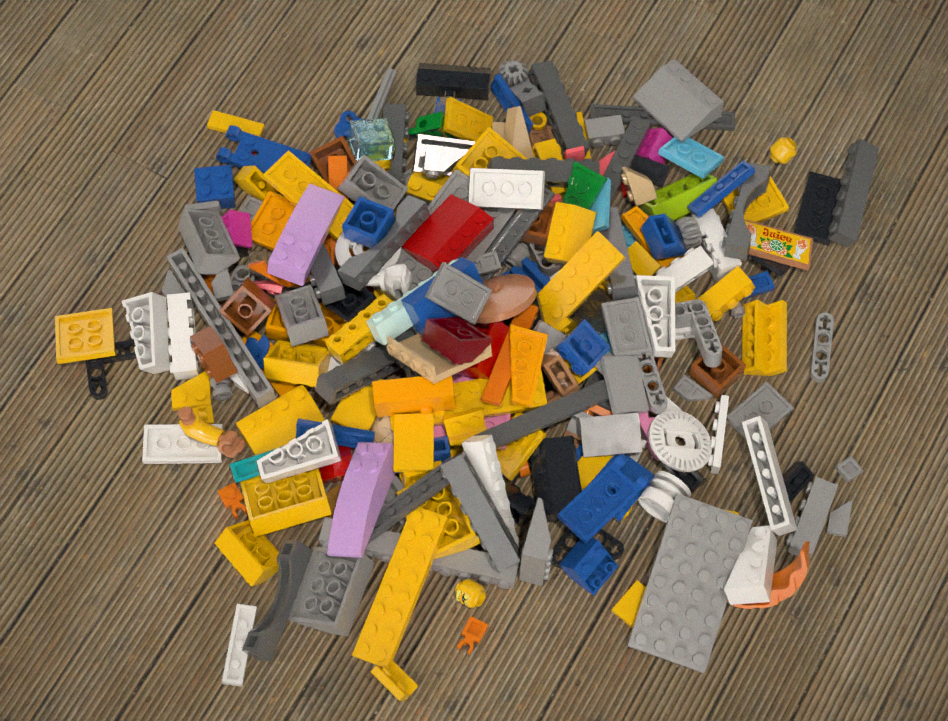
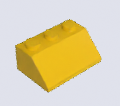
M415 171L407 183L406 187L408 189L405 195L406 197L410 195L425 201L429 205L450 176L442 175L438 176L437 179L427 178L425 174H422L423 172Z
M556 202L544 258L549 262L566 264L592 237L597 213L576 205Z
M278 340L263 358L264 375L266 379H272L273 381H285L291 384H304L316 387L319 375L328 372L332 354L327 347L307 344L291 346L290 342Z
M249 520L226 527L215 542L220 552L227 557L233 567L238 570L251 587L264 583L278 572L277 556L279 551L265 535L254 536Z

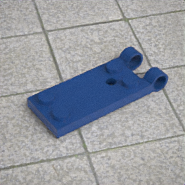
M234 125L228 127L225 136L231 141L239 142L235 154L231 150L221 147L216 155V159L222 163L239 168L243 166H256L263 174L288 150L308 167H310L312 162L310 153L244 132ZM257 151L259 154L253 155L252 152Z
M623 453L557 515V518L585 544L651 482L645 474H642L632 483L621 472L629 462V459ZM608 489H614L615 494H610Z

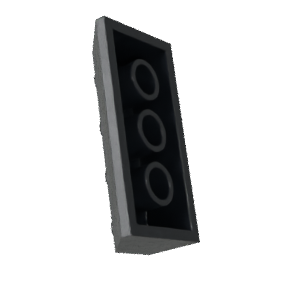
M419 63L416 95L444 97L445 91L452 90L455 92V98L488 101L491 68Z
M310 280L304 286L311 285ZM342 283L345 299L324 306L344 321L350 322L360 311L372 304L376 296L364 287L359 291ZM321 298L317 299L323 305Z
M573 436L544 438L530 456L536 500L538 498L542 499L546 520L550 522L560 521L557 515L582 492Z
M502 474L507 498L510 502L514 523L522 528L533 516L536 501L530 495H524L516 484H510L506 481L505 476Z

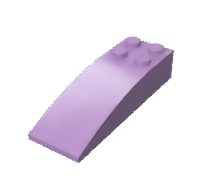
M309 184L291 214L271 254L267 273L304 286L345 196Z
M358 442L338 495L329 536L328 556L363 557L395 475L393 470L394 446L391 443Z

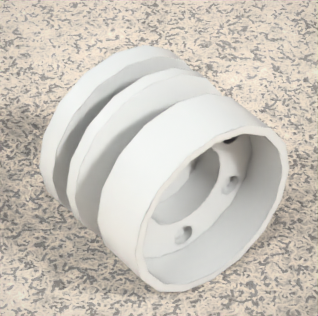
M658 471L651 480L650 487L645 488L638 501L650 515L667 523L676 494L678 493L690 498L691 491L676 476L665 471Z

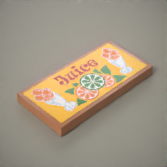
M744 219L751 233L750 255L809 270L813 238Z

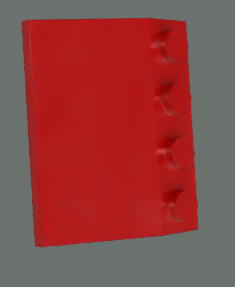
M450 194L401 247L435 273L439 270L442 262L449 264L452 260L461 257L466 259L494 229V218L481 208Z

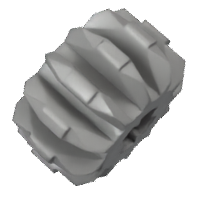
M511 58L510 62L505 60L503 65H500L498 74H501L510 87L528 80L529 70L526 68L525 63H520L519 59L514 61Z
M684 217L677 220L676 227L686 249L700 245L702 237L700 227L695 218Z

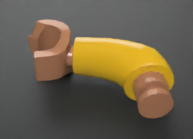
M183 407L178 411L179 425L190 438L205 444L218 446V450L230 458H234L238 453L242 452L245 440L237 437V432L226 431L225 433V430L202 420L196 412H192L190 407Z

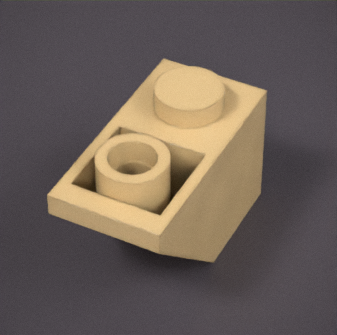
M622 167L623 174H621L624 185L628 187L629 191H626L630 202L633 201L638 206L657 198L653 183L647 176L627 167Z

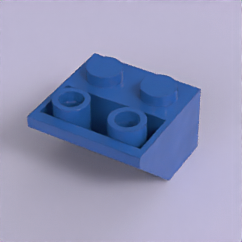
M660 214L647 218L641 230L655 260L680 256L687 252L679 231L669 216Z
M594 538L587 544L580 539L559 564L569 578L591 595H595L618 567L600 541Z

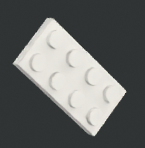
M470 168L469 203L477 207L543 210L545 171Z
M179 424L144 425L143 464L222 463V453L218 450V446L205 444L190 438L183 432ZM211 424L215 427L223 429V424Z

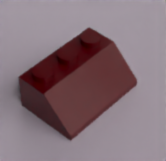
M460 317L426 319L422 341L430 345V348L440 352L441 356L450 359L453 364L463 365V363L473 362L492 343V338Z

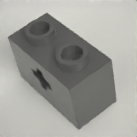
M529 80L509 87L529 117L546 110V97L544 93L540 92L537 86L533 85Z

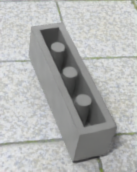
M818 477L815 478L813 483L809 482L805 492L809 494L807 500H802L799 508L802 511L801 517L796 516L795 519L797 530H795L794 534L790 533L786 543L789 545L788 553L799 556L804 543L809 541L810 561L837 491V484Z

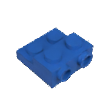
M586 319L581 321L556 346L562 359H567L571 364L572 371L581 376L589 372L611 348Z

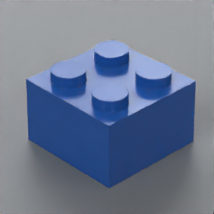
M231 165L194 168L197 203L218 200L222 209L236 208L234 177Z
M360 196L342 225L344 237L372 248L391 230L395 222L394 209Z

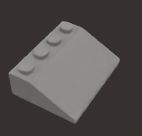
M676 59L662 66L633 96L634 101L681 143L721 117L724 102Z
M538 498L522 552L519 580L543 586L544 580L548 581L554 549H550L551 538L543 501Z
M314 547L287 620L330 634L349 636L374 562L365 554L362 558L328 556V548Z

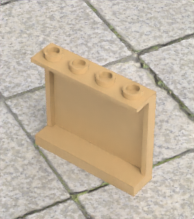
M420 333L401 342L387 336L388 353L434 384L492 356L490 344L473 362L455 365L450 359L441 356L440 352L430 348V345L422 341L423 335Z

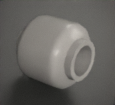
M519 242L505 260V266L509 269L515 265L522 267L521 260L525 257L530 258L528 246L523 242Z

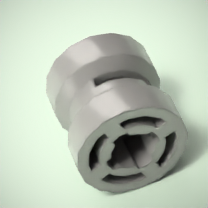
M213 377L210 379V385L214 389L213 397L215 400H225L233 395L228 385L229 378L219 383H216Z

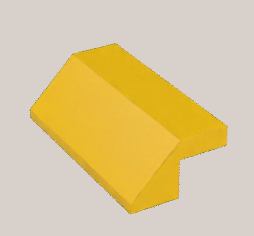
M755 300L743 304V307L746 309L742 322V362L746 364L743 374L774 376L787 372V302L780 300L766 305L760 300Z

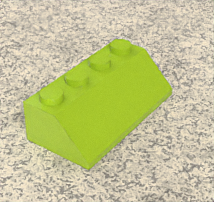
M695 174L688 175L656 190V199L639 206L648 216L666 214L672 220H680L690 213L687 206L715 184L717 178L710 174L704 179Z

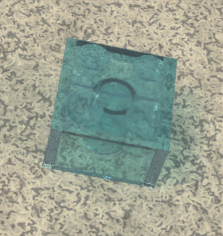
M386 118L350 121L348 138L356 161L363 154L372 161L393 159L394 140Z

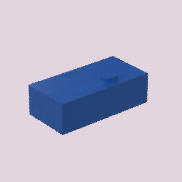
M461 257L451 264L452 267L484 285L474 262ZM435 276L401 300L415 330L424 335L426 319L457 317V315L425 298Z

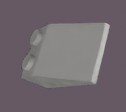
M363 154L355 162L337 189L355 202L361 196L395 209L408 188Z
M311 285L275 295L291 346L301 345L329 335L324 315Z

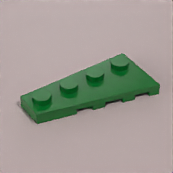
M574 161L573 171L569 177L563 203L590 210L608 179Z

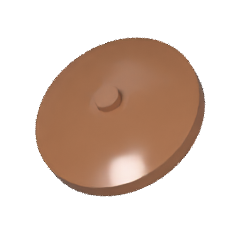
M506 274L484 280V285L490 288L492 292L476 323L503 321L527 309L534 302L537 295L533 280L520 274Z

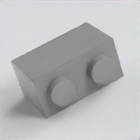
M621 115L585 120L584 127L590 147L599 148L604 145H619L625 134Z

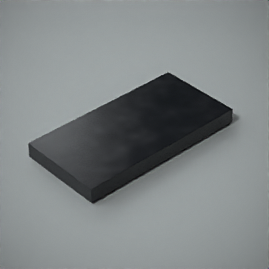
M809 172L794 233L813 238L815 243L829 246L830 239H828L830 231L828 229L833 220L832 213L837 204L836 197L841 188V179Z

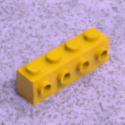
M385 294L376 298L372 304L360 311L356 317L344 324L339 331L332 334L325 341L329 352L342 364L354 358L375 340L366 321L373 314L385 309L393 301Z

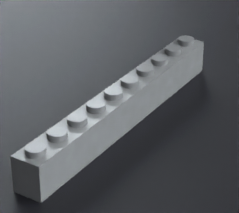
M181 248L166 256L171 270L186 293L190 292L192 302L207 327L211 326L224 343L238 376L259 409L276 400L272 386L231 322L219 312L221 308L201 275L198 274L196 267L185 250Z
M327 517L324 518L319 536V543L322 548H328L333 520ZM385 531L367 545L364 554L370 559L378 558L382 562L389 563L401 534ZM467 549L433 560L429 572L431 570L437 571L443 576L455 575L459 576L462 580L473 579L478 580L479 583L484 585L491 583L498 585L502 589H509L515 586L519 562L499 572L498 568L493 567L489 553Z

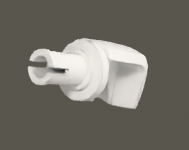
M394 264L386 269H382L380 274H375L364 287L380 286L382 291H388L392 296H395L394 291L396 289H400L404 294L410 289L412 274L405 264Z

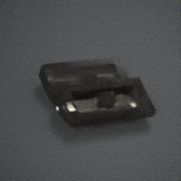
M602 288L592 293L571 316L577 324L586 319L595 331L601 335L607 331L601 304L611 302V299Z

